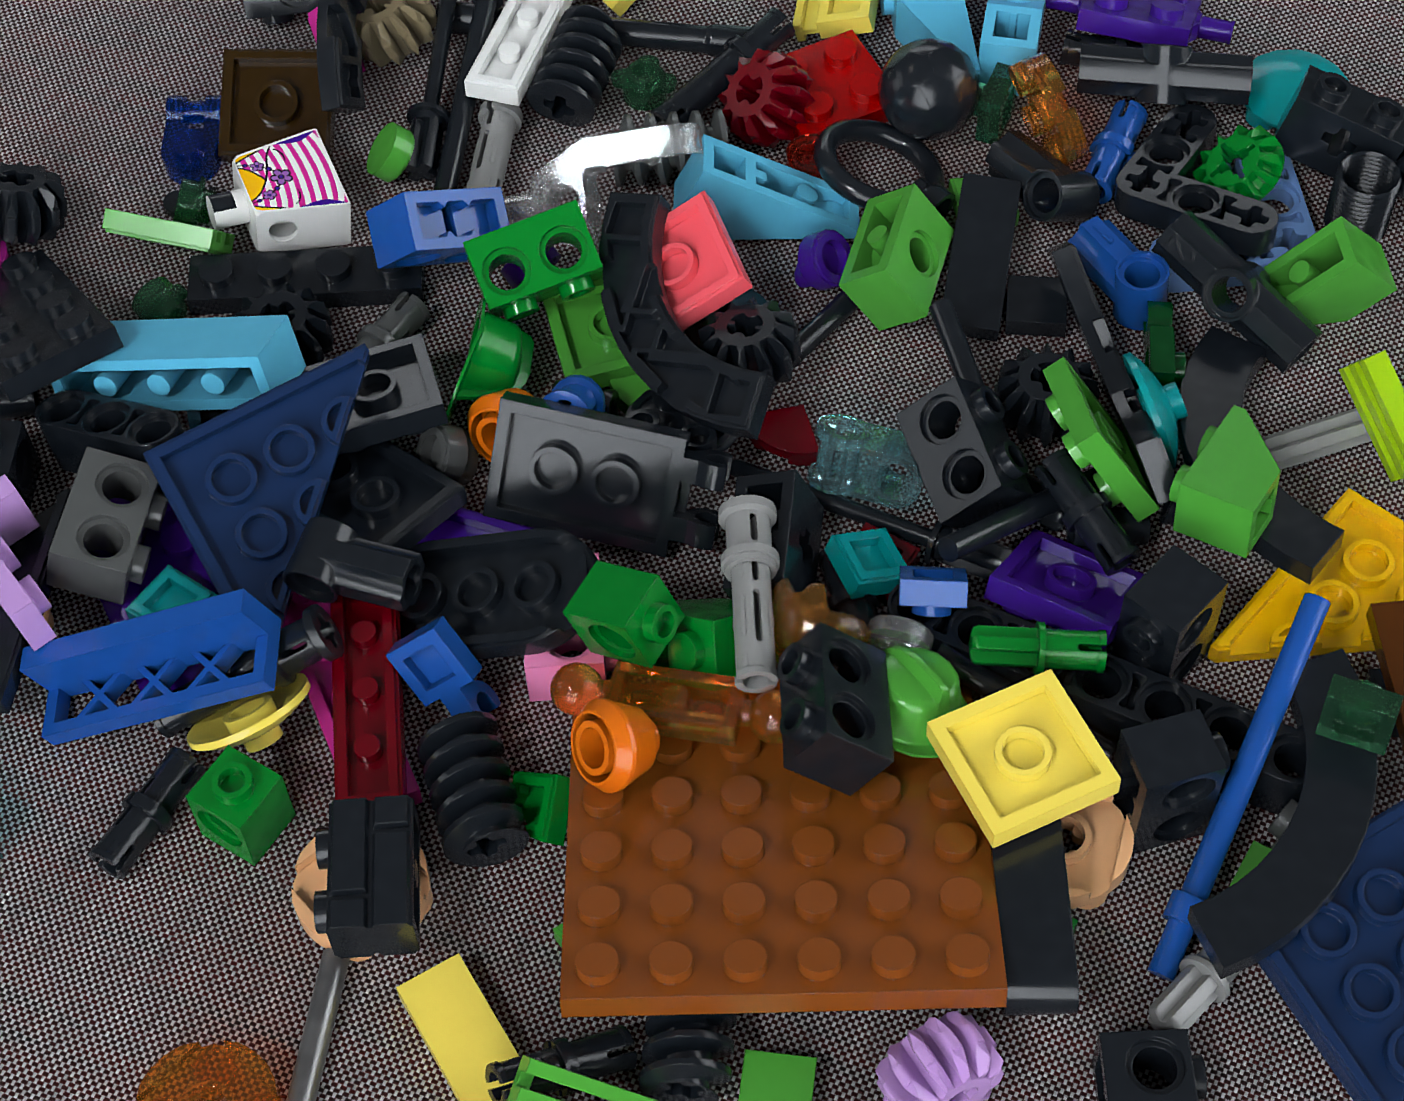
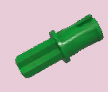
M1040 621L1036 622L1035 628L976 625L972 628L970 634L969 656L971 662L975 665L1033 668L1035 675L1044 672V669L1082 670L1104 673L1107 652L1101 650L1102 646H1107L1106 630L1046 629L1045 622Z

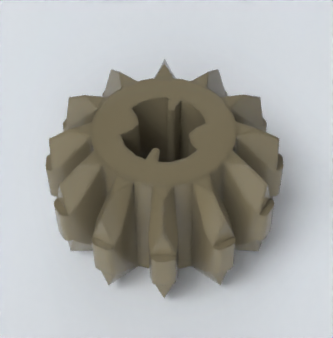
M368 0L364 13L357 14L355 22L357 35L362 39V57L365 61H373L381 68L393 60L400 66L405 56L411 53L420 55V45L434 40L432 29L436 26L437 16L436 9L432 5L431 0Z

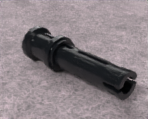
M318 604L308 606L303 610L302 618L281 628L275 687H284L295 682L296 673L322 659L335 661L343 656L344 646L341 635L330 615ZM301 642H306V644L297 649L292 648ZM255 649L244 652L226 672V675L232 678L252 673ZM195 679L174 689L173 691L177 692L187 689ZM240 699L153 720V723L163 736L171 738L182 729L230 706Z

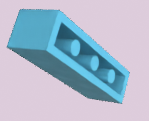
M288 315L121 320L110 322L115 326L124 347L51 383L55 393L68 389H77L170 411L231 410L301 375L306 364Z

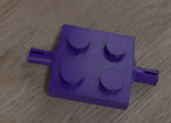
M1046 0L1045 6L1046 9L1077 14L1076 30L1149 44L1188 46L1189 42L1201 38L1230 45L1235 21L1203 16V13L1200 11L1202 0Z

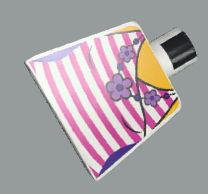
M317 129L307 130L237 155L232 161L234 190L206 196L207 210L213 228L218 230L246 224L256 250L260 252L301 250L351 244V203Z

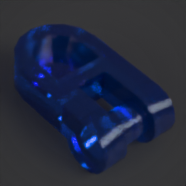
M171 95L167 97L166 125L161 155L166 173L171 180L183 185H196L210 180L218 172L222 162L218 156L221 95H207L205 101H188L185 95ZM204 123V128L189 129V124Z

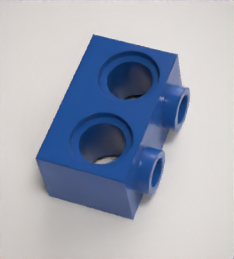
M501 187L402 192L366 211L378 269L468 262L463 242L509 225Z

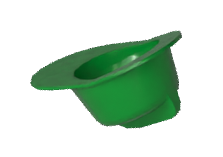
M481 298L478 305L467 359L446 412L448 421H450L459 400H477L483 395L507 388L523 389L531 372L534 348L532 337L521 331V328L516 324L486 312L485 298Z

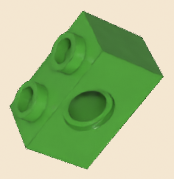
M915 183L868 199L839 282L840 288L879 331L904 323H913L927 317L954 229Z

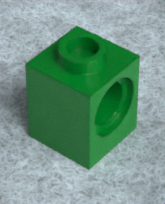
M598 560L563 610V614L590 652L651 669L667 644L675 636L677 628L685 617L659 575Z
M229 745L186 795L187 802L201 834L256 866L296 815L283 777Z

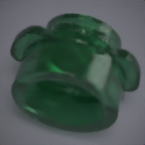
M204 176L200 177V181L182 177L173 221L195 226L197 222L209 224L210 218L206 205V196L213 195L216 191L205 189L206 178Z
M157 277L147 282L137 292L132 302V310L139 316L138 320L184 318L187 313V306L184 301L187 297V290L181 284L173 285L166 277Z

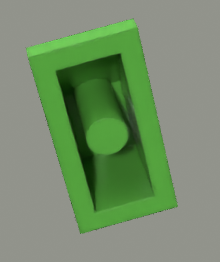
M1342 216L1263 267L1270 277L1271 285L1314 325L1349 321L1397 290L1381 244Z

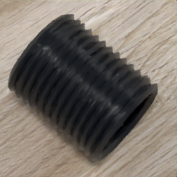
M1358 151L1343 158L1335 173L1323 217L1324 225L1327 226L1342 216L1377 242L1384 237L1402 182L1401 170L1397 164L1387 156L1373 151Z

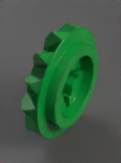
M1239 124L1233 135L1229 137L1217 134L1218 145L1212 150L1200 151L1203 164L1192 172L1196 181L1256 200H1262L1274 188L1282 174L1285 162L1283 147L1278 139L1261 125L1249 130ZM1235 158L1242 160V166L1244 167L1242 171L1245 175L1243 178H1240L1237 173L1234 174L1232 172L1230 163Z

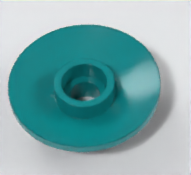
M1131 352L1123 354V362L1135 388L1140 406L1146 411L1154 428L1161 437L1172 468L1176 469L1178 458L1176 421L1188 417L1179 389L1175 382L1162 386L1141 360Z

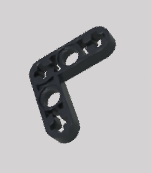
M1194 104L1180 105L1172 108L1119 172L1115 185V209L1122 216L1131 220L1166 230L1169 225L1186 212L1183 208H1202L1208 212L1194 214L1237 254L1258 256L1270 251L1275 244L1279 220L1277 211L1271 205L1190 179L1193 175L1192 172L1202 163L1200 151L1213 149L1217 126L1216 115L1210 109ZM1168 159L1178 163L1164 164L1154 160ZM1146 183L1149 184V185H1151L1152 187H1151V188L1146 187Z

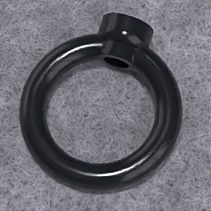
M845 119L835 122L826 127L817 137L813 155L818 172L836 193L851 203L865 209L868 199L888 193V191L874 188L858 180L838 160L836 150L840 145L848 142L862 141L882 145L905 157L914 165L921 176L912 184L915 183L944 218L951 210L955 201V195L944 187V173L938 159L920 140L904 135L890 124L870 119Z

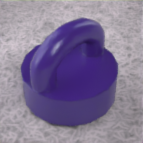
M825 229L804 237L799 245L797 254L798 263L794 272L796 285L801 288L813 287L821 291L840 287L839 282L851 250L849 243L843 235L835 230Z

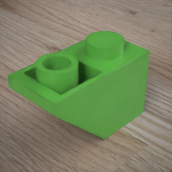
M1233 405L1219 427L1210 425L1207 428L1199 444L1196 460L1192 466L1183 464L1179 468L1169 493V500L1176 503L1173 531L1243 558H1247L1273 518L1281 473L1280 468L1246 409Z

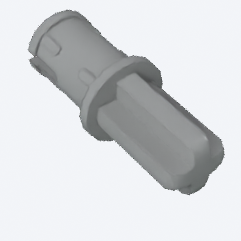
M1204 948L1197 955L1190 954L1185 956L1179 965L1180 974L1149 1006L1148 1013L1150 1017L1148 1022L1154 1030L1189 1029L1213 1002L1221 1003L1229 997L1231 992L1229 984L1241 971L1220 979Z

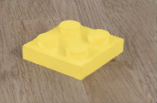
M1052 669L927 722L926 736L992 848L1119 793L1120 776Z

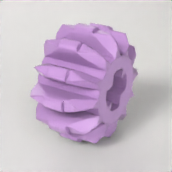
M959 1011L947 1012L940 1019L929 1017L923 1026L916 1030H908L907 1036L903 1040L890 1045L887 1051L888 1056L879 1062L875 1070L878 1076L876 1084L884 1095L883 1101H984L990 1098L991 1089L1000 1083L1004 1075L1002 1070L1004 1060L995 1049L997 1047L996 1042L984 1026L980 1027L972 1015H962Z

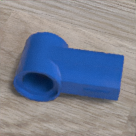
M1095 216L1080 224L1078 231L1068 242L1075 245L1086 275L1113 301V316L1119 324L1128 329L1143 330V322H1147V301L1167 302L1170 277L1168 263L1156 253L1140 251L1110 220H1101L1098 216Z

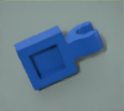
M444 616L437 618L395 642L385 655L425 707L440 699L451 716L459 713L472 711L489 713L501 704L497 694L487 683L474 680L483 667Z

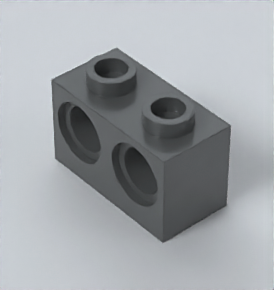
M86 447L48 552L46 585L123 605L130 582L142 584L152 547L145 546L143 543L148 529L160 531L168 506V501L164 493L159 492L160 486L147 463ZM113 498H122L130 501L131 503L116 504L109 500ZM95 550H105L112 553L114 556L108 558H100L90 554L89 552Z

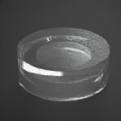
M878 615L870 619L864 642L880 650L893 645L923 647L931 650L934 636L926 626L914 620L895 615Z

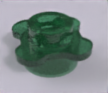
M652 55L641 56L638 60L632 62L628 68L616 69L611 75L612 85L623 89L625 103L631 108L641 111L652 110L666 100L667 93H672L677 87L676 76L666 73L660 67L659 59Z

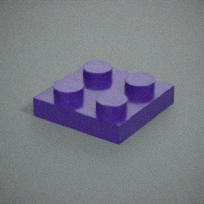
M1034 528L990 575L983 598L1001 605L1009 614L1025 620L1034 619L1045 622L1046 625L1055 629L1106 630L1108 646L1116 636L1124 595L1144 574L1126 567L1114 575L1107 576L1092 552Z

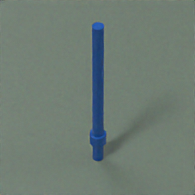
M1305 593L1182 888L1181 890H1172L1162 917L1168 921L1147 969L1148 972L1161 979L1172 982L1178 973L1180 962L1184 958L1194 934V930L1187 919L1190 906L1202 902L1210 896L1331 603L1319 595Z

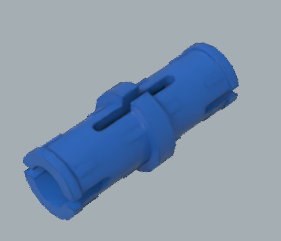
M1125 99L1115 103L1104 130L1096 134L1089 147V152H1092L1091 158L1084 171L1091 173L1096 179L1099 189L1103 188L1099 200L1100 204H1105L1112 198L1116 178L1135 154V142L1148 120L1146 109L1134 100H1130L1124 116L1121 115L1126 106Z

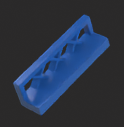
M243 588L49 641L35 652L31 646L24 647L19 671L48 690L41 737L52 745H58L275 690L282 619ZM255 649L252 673L232 678L226 675V672L244 652ZM199 663L205 666L187 689L174 692L170 688L188 666ZM147 678L150 681L130 704L119 706L116 703L117 699L134 680ZM92 692L95 696L75 718L68 719L71 696Z

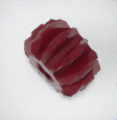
M757 48L752 58L739 57L738 71L735 74H724L729 81V86L727 90L717 97L725 106L722 111L727 120V126L730 127V132L736 134L735 137L749 145L753 143L763 148L775 149L780 139L793 141L794 127L797 124L808 123L803 113L806 107L815 102L810 92H808L813 79L808 76L801 65L797 64V60L784 52L780 54L776 51L772 52Z

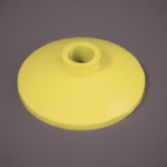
M296 673L295 682L287 686H277L273 691L242 698L230 706L198 721L187 734L186 739L189 746L195 751H213L225 749L228 745L235 747L244 744L247 752L253 753L272 745L283 735L279 724L300 705L311 688L308 678L302 673Z

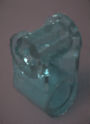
M827 414L817 420L815 434L820 439L816 462H813L808 467L807 481L812 487L827 494L846 495L881 504L887 508L900 509L910 506L917 500L924 483L902 431L867 423L859 418L845 414ZM888 464L904 466L911 475H899Z

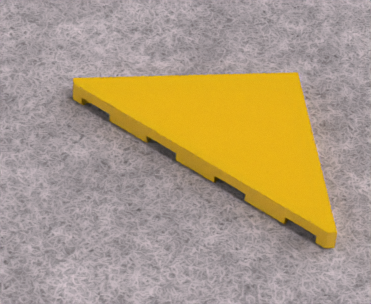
M1348 488L1322 518L1345 530L1342 545L1309 585L1278 568L1210 645L1207 658L1214 663L1278 658L1305 593L1319 595L1331 603L1309 656L1325 655L1342 648L1345 653L1375 651L1366 618L1370 604L1404 600V521Z

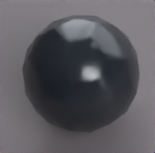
M934 38L918 39L898 48L885 63L878 82L879 104L888 122L904 135L918 140H940L958 132L974 114L980 96L978 73L969 56L953 43Z

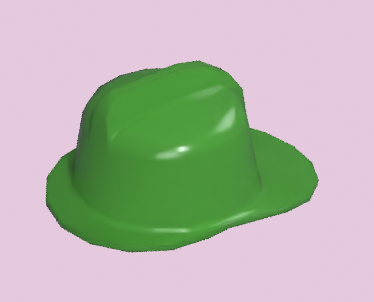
M893 645L883 649L886 654L893 750L911 757L937 758L938 755L926 736L927 722L968 705L961 695L959 675L950 661L929 649Z

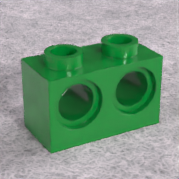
M577 200L463 242L465 255L482 298L486 300L488 313L498 317L504 316L505 320L510 322L521 320L540 310L538 302L560 294L562 301H569L586 295L596 288L593 281L602 278L603 265ZM557 243H570L579 250L581 257L572 267L558 268L552 265L546 257L549 249ZM502 264H514L522 269L525 277L518 287L511 290H503L491 282L492 272Z

